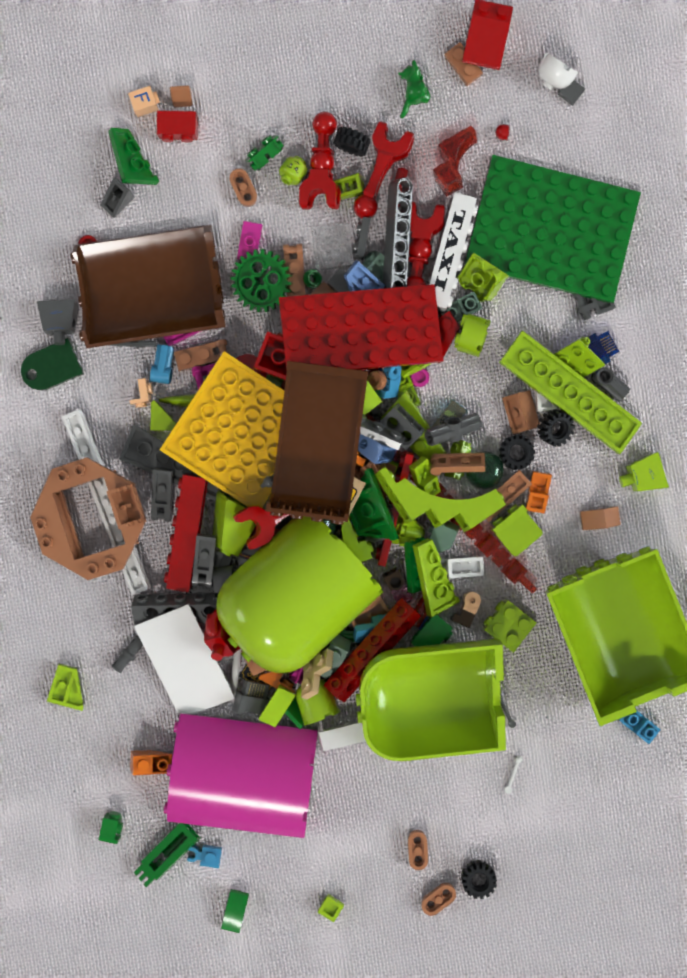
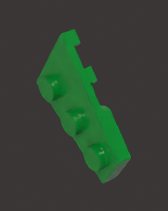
M110 128L108 133L121 182L157 185L159 179L156 175L152 174L149 169V162L144 160L140 154V147L130 130Z

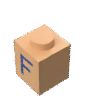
M150 86L128 93L137 117L159 110L157 106L160 103L156 91L153 92Z

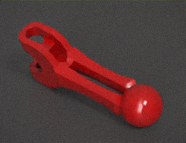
M380 121L377 124L372 136L374 148L377 152L374 171L363 191L364 194L358 196L353 204L354 212L359 218H372L378 210L376 200L382 182L394 162L404 160L409 156L415 140L413 132L406 131L399 141L390 142L386 139L388 134L387 123Z
M248 506L235 513L233 518L235 522L242 523L252 520L256 524L257 530L255 535L246 542L248 549H256L272 540L275 526L290 514L273 516L261 507Z

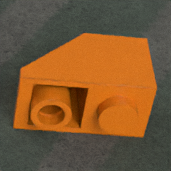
M154 750L131 751L130 770L133 775L167 774L168 765H172V753Z

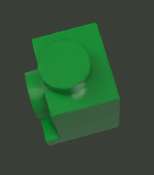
M111 811L105 814L99 841L118 844L121 839L119 834H121L123 828L121 813Z

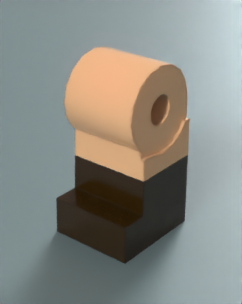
M468 591L463 595V604L459 613H453L450 620L467 628H470L481 603L479 594L473 591Z

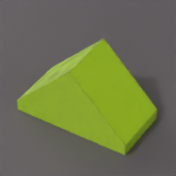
M153 400L151 402L150 430L172 431L177 422L157 401Z

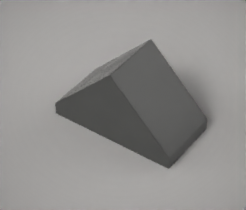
M115 177L100 206L115 218L135 197Z

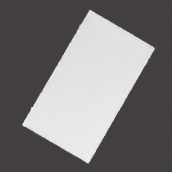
M189 604L134 625L179 717L180 713L193 715L235 699L229 686L230 684H228L218 661L211 658L212 651L204 642V633Z

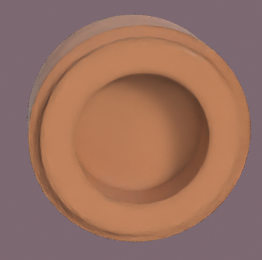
M372 371L368 375L367 381L374 390H382L386 386L387 378L382 371Z

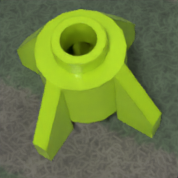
M400 514L398 515L395 529L399 539L392 541V543L404 547L405 542L415 541L416 538L425 536L423 526L415 519L406 524Z

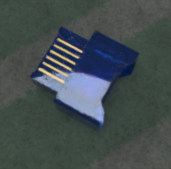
M609 331L599 336L596 333L588 336L590 339L588 348L605 364L611 362L609 357L620 352Z

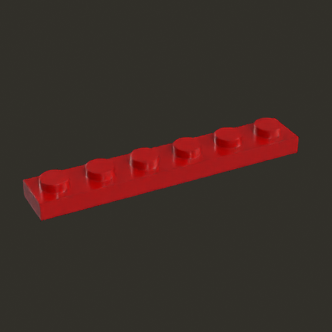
M406 451L405 456L401 455L398 467L402 468L400 475L396 474V483L404 478L408 480L409 466L412 464L413 453ZM389 500V504H392L391 509L394 516V526L396 527L399 513L391 500ZM390 539L383 540L382 547L377 548L375 559H378L379 566H386L392 543Z

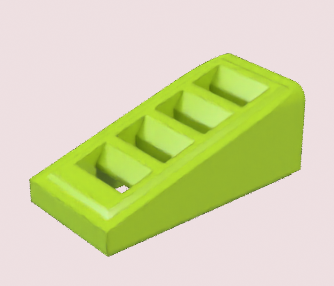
M359 173L333 180L342 187L341 200L364 194V181ZM354 182H357L358 189H355ZM347 183H349L350 191H347Z

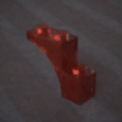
M472 126L461 130L459 133L438 144L440 157L445 163L433 169L435 182L446 197L463 188L458 167L465 152L477 143L476 132Z

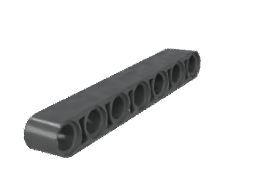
M408 178L392 180L388 187L383 267L384 288H393L394 282L396 287H407L413 184ZM399 184L402 186V191L399 189ZM398 204L401 206L400 211L398 210ZM397 223L400 226L399 231L397 230ZM396 243L398 244V251L395 248ZM395 263L397 264V270H396V271H395V269H394V264H395Z

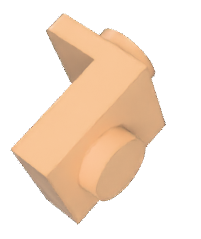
M146 378L137 379L140 399L129 400L130 404L135 405L136 408L147 407V403L152 402V382H149Z

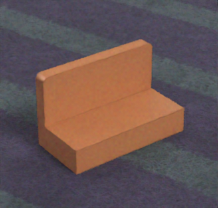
M530 390L502 398L512 434L537 428V424L540 423Z

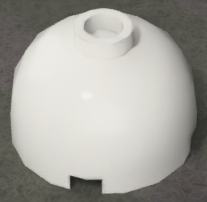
M547 53L544 54L538 68L539 76L544 80L542 85L550 90L553 87L557 89L568 87L578 74L574 69L568 68L565 63Z

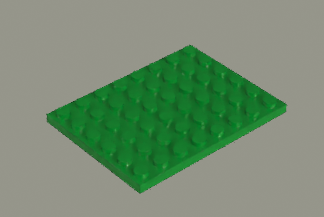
M492 155L465 265L471 255L475 253L509 275L508 278L571 294H578L587 298H594L607 303H614L641 192Z

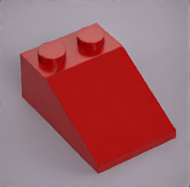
M475 0L462 59L463 63L500 70L513 12L512 6Z

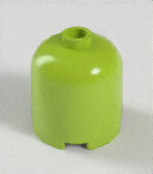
M320 679L319 693L308 700L301 697V686L296 690V701L304 726L341 712L335 696L324 686L327 682L324 679Z

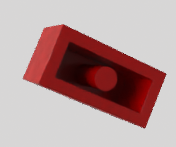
M157 110V135L159 139H162L163 142L181 140L185 143L198 140V116L196 111Z

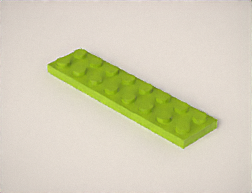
M524 331L518 334L499 361L502 366L562 412L570 415L575 422L617 454L623 452L642 425V422Z

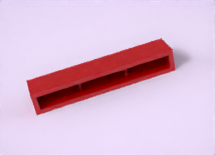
M185 473L183 477L179 478L178 488L181 491L180 496H177L175 507L178 508L177 515H174L172 523L175 531L170 537L172 552L168 553L167 564L170 565L169 572L166 571L164 583H167L166 589L188 593L192 589L197 533L200 534L208 486V481L199 475Z

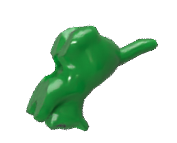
M415 60L412 61V66L408 65L402 72L398 73L401 79L407 81L406 101L400 118H404L407 115L411 105L428 103L431 97L427 86L422 81L423 75Z

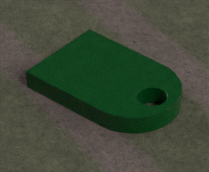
M68 338L65 339V345L53 344L28 355L21 365L23 381L29 387L40 391L51 389L84 374ZM30 370H35L37 373V377L34 380H29L27 377Z

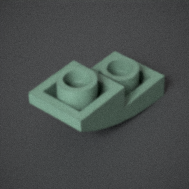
M471 292L452 302L451 308L447 307L445 313L450 311L458 322L462 320L464 314H474L483 308L475 292ZM438 311L440 316L445 314L444 312Z

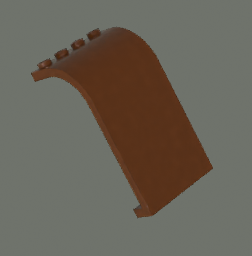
M287 361V375L275 471L270 498L266 504V511L270 512V515L273 516L290 514L291 518L303 519V516L311 517L312 521L323 522V519L332 520L331 523L343 525L349 519L368 371Z

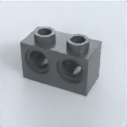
M399 403L380 421L385 428L398 431L404 438H406L404 431L410 432L412 438H406L401 446L405 450L425 432V429ZM390 417L395 418L398 422V425L392 424L390 421Z

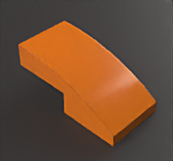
M532 470L530 479L532 485L528 489L526 509L528 511L545 514L552 474Z

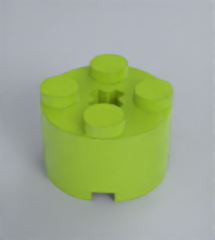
M464 314L460 324L462 332L457 333L454 347L457 348V351L479 357L491 320L472 314Z

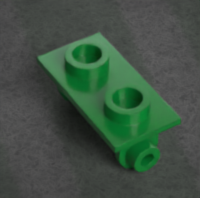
M267 136L261 142L262 146L258 149L256 147L247 154L248 158L245 161L252 162L250 166L254 171L260 170L269 162L265 156L266 154L272 159L282 151L284 145L280 140L276 142L278 136Z

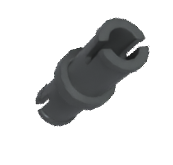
M135 636L126 649L123 648L122 654L111 665L117 672L122 673L128 663L136 658L135 655L143 646L138 636Z

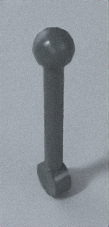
M501 693V706L508 719V725L514 728L516 722L512 720Z

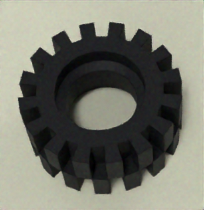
M343 126L338 128L333 144L344 152L363 157L367 153L371 139L356 129L352 130L350 127Z
M553 409V411L549 410L548 414H543L544 419H539L541 424H537V428L540 429L537 430V433L540 435V439L546 443L559 447L562 446L561 443L564 445L567 443L566 439L571 440L569 435L574 434L572 429H575V425L572 424L574 420L571 419L570 415ZM560 421V428L558 432L552 434L551 430L553 425L556 422Z
M520 435L506 438L499 448L501 462L507 468L513 470L526 468L534 460L535 450L533 449L534 445L530 442L531 440ZM514 445H519L524 450V455L519 460H515L510 456V449Z
M477 860L478 863L471 861L472 864H467L466 869L463 868L462 870L463 875L461 874L464 890L470 897L473 896L474 899H477V897L484 899L483 896L485 895L488 898L490 896L489 893L493 894L494 888L497 887L495 872L485 861L483 863L481 860ZM476 873H482L486 876V882L482 886H475L472 883V877Z

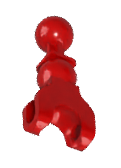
M323 111L318 113L312 122L313 130L318 135V146L312 148L314 153L310 159L312 169H310L308 178L302 182L299 188V204L303 210L311 209L315 197L319 194H326V203L331 209H338L340 207L341 190L333 181V174L331 172L334 166V152L329 148V137L335 132L337 121L333 114Z
M412 201L410 226L412 242L409 244L410 257L408 258L409 262L412 263L411 276L407 278V286L427 285L422 278L424 264L428 265V258L432 254V246L430 244L432 243V238L443 229L445 218L444 205H436L433 215L429 219H422L417 216V206Z

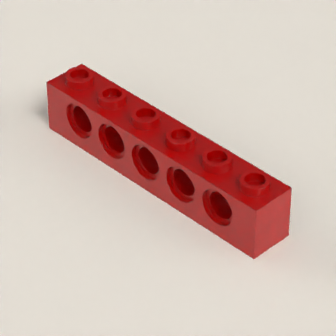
M401 598L328 679L324 686L337 699L345 702L360 686V679L367 664L378 654L393 649L421 615Z

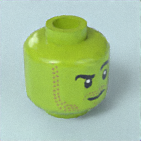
M299 156L288 157L279 168L281 181L286 185H298L307 174L306 162Z

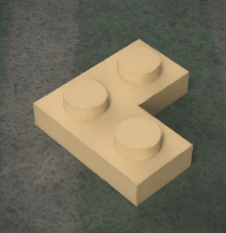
M330 649L322 651L303 667L302 698L308 700L319 693L320 675L332 669L334 651Z

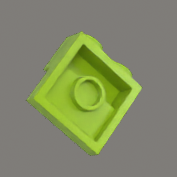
M505 599L497 604L495 607L497 611L493 616L489 615L483 623L485 625L483 629L495 639H500L502 644L514 653L537 622L509 600Z

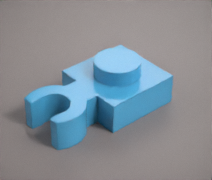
M203 845L202 850H199L197 846L189 849V851H194L196 855L188 856L187 861L195 862L201 860L200 866L219 868L222 847Z

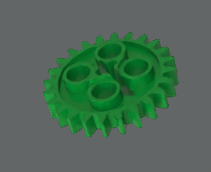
M255 249L254 255L251 252H246L247 258L244 256L240 257L242 263L235 262L238 269H232L236 276L230 277L231 280L235 281V284H232L231 287L237 289L233 295H240L237 301L241 302L244 300L243 307H247L250 304V311H254L257 307V312H262L263 308L265 312H269V306L275 310L276 303L279 305V297H287L285 292H291L287 285L293 284L288 281L292 274L286 273L290 267L283 266L286 260L279 261V254L273 257V251H269L266 254V249H262L260 253ZM258 262L263 266L261 272H257L255 268ZM273 273L278 275V281L275 284L271 281ZM259 277H264V284H260L261 281L259 280ZM247 278H250L252 281V286L249 289L245 285ZM263 289H265L268 293V296L265 300L262 299L260 296V293Z

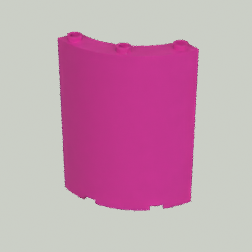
M180 713L179 721H175L174 724L176 739L172 765L169 764L167 768V776L170 777L168 802H165L164 805L167 822L304 838L314 767L310 766V764L314 765L318 730L279 725L273 727L269 724Z

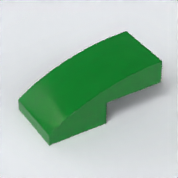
M230 890L221 929L240 933L249 893Z

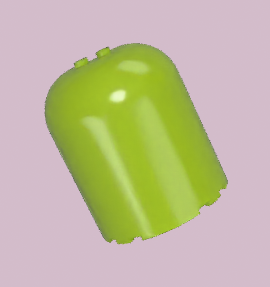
M303 516V519H291L273 536L269 543L263 545L224 582L218 593L216 603L217 616L223 629L230 636L227 640L234 648L239 646L242 649L241 655L248 662L252 660L267 671L289 673L304 667L383 593L379 583L374 578H371L372 574L337 536L330 534L332 531L324 522L312 521L311 517Z
M496 638L397 648L384 651L375 656L365 667L360 679L359 693L356 694V705L360 706L361 710L357 711L358 723H362L364 738L371 750L380 757L392 761H411L505 751V715L501 707L500 681H504L502 642Z

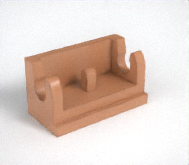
M381 595L351 622L354 627L363 623L369 624L371 623V617L385 615L389 612Z

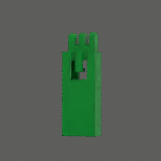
M179 823L141 861L142 864L134 871V874L137 876L143 871L139 880L142 882L148 877V880L143 884L145 887H148L154 880L160 879L201 838L189 824ZM161 852L164 854V857H167L165 861L159 858L156 863L153 862Z

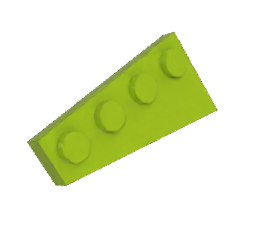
M407 391L380 418L382 420L399 403L425 429V432L430 428L419 413L420 411L416 404L414 405ZM390 417L391 423L394 425H398L397 420L393 417ZM404 431L406 438H412L410 432ZM424 433L410 446L419 457L428 458L430 466L432 465L430 458L433 454H447L441 444L428 445Z
M427 538L413 545L426 614L433 617L459 603L460 600L453 591V584L449 582L446 576L448 574L446 569L441 565V558L433 540Z

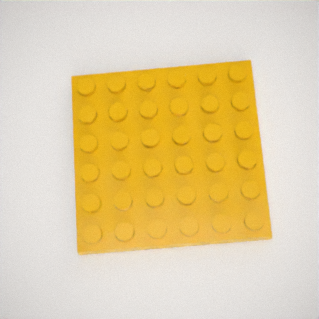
M224 351L165 440L160 451L245 506L263 508L271 494L272 487L261 488L260 485L266 476H272L275 471L284 390Z

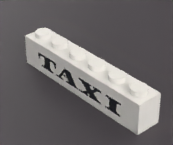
M457 192L454 193L429 281V285L435 284L437 310L444 313L447 307L451 308L453 297L450 296L451 291L457 287L459 278H455L456 273L461 271L464 261L461 260L462 252L466 253L469 243L465 240L467 234L471 235L474 225L470 223L472 216L476 217L479 206L475 205L477 198Z

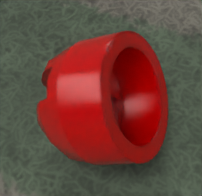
M499 125L495 132L496 137L500 140L508 141L510 125Z

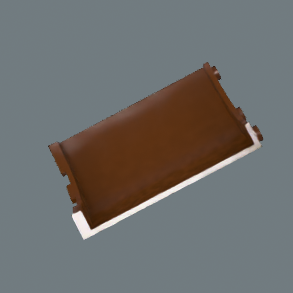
M212 225L74 245L70 257L72 264L76 266L81 296H78L79 305L82 307V330H79L81 342L85 343L86 348L226 327L225 311L222 307L224 300L218 261H214L216 247Z

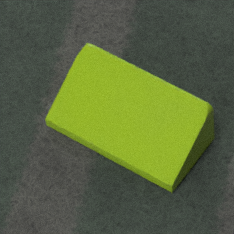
M280 684L258 720L276 727L296 694Z

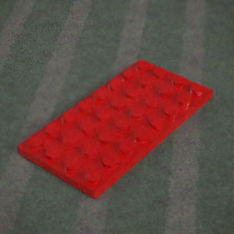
M435 284L279 297L286 368L287 361L355 370L441 363L444 361Z

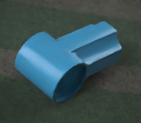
M157 345L155 362L150 372V382L170 385L173 373L171 366L174 347Z

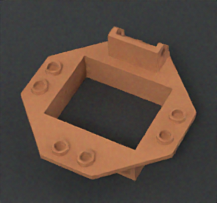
M88 457L51 470L30 517L42 554L87 580L123 570L134 546L139 544L138 538L146 523L135 484L117 474L116 470H110ZM104 478L108 489L106 492L125 544L84 557L63 491Z

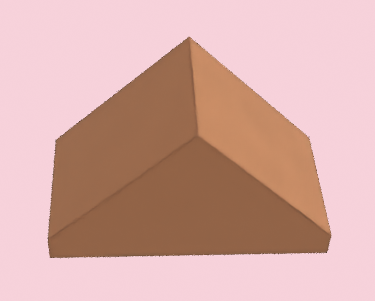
M618 506L580 511L582 530L605 529L621 525Z

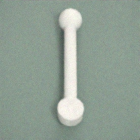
M516 756V763L509 783L504 787V791L507 794L512 792L511 786L519 763L523 760L521 756Z

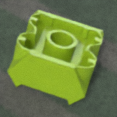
M473 253L457 278H459L458 281L464 289H471L475 292L479 302H483L484 300L491 301L497 295L509 275Z

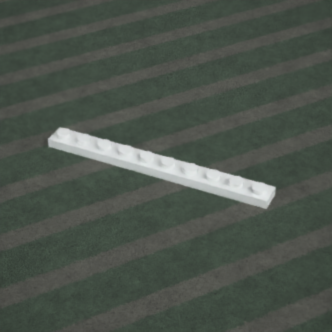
M82 409L62 416L78 459L88 457L103 465ZM101 478L89 482L88 485L112 546L116 547L125 544L106 492L108 489L105 479ZM134 546L126 566L122 570L132 595L151 588Z

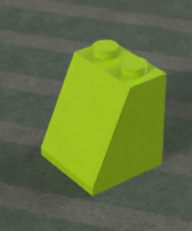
M218 490L216 493L212 535L217 536L216 547L221 549L222 553L227 556L233 554L238 557L256 524L252 520L242 523L235 522L233 515L247 506Z

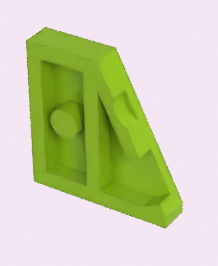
M58 664L47 702L83 711L84 704L77 668Z

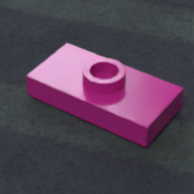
M243 221L237 260H241V256L247 258L246 252H251L254 255V250H259L262 224Z

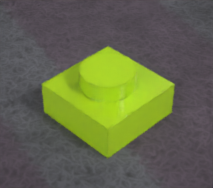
M327 894L318 908V913L335 922L344 907V903Z

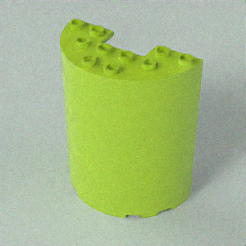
M650 546L641 548L633 553L627 554L625 552L615 556L616 558L609 560L599 559L593 562L594 565L591 567H579L576 569V573L562 577V580L548 586L546 590V595L599 726L637 712L636 706L669 693L675 697L687 692V622L658 549H651Z

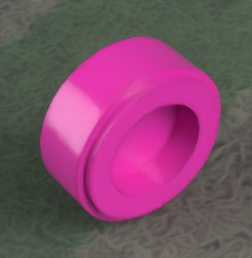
M422 369L410 375L413 385L415 387H423L428 383L429 373L427 370Z

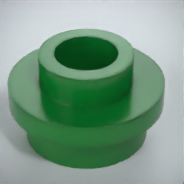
M315 269L307 270L303 276L304 284L311 289L317 288L322 281L320 272Z

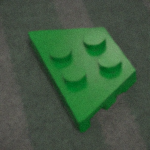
M368 468L361 478V481L366 484L350 513L358 536H371L378 539L385 538L391 541L397 540L399 537L373 468Z

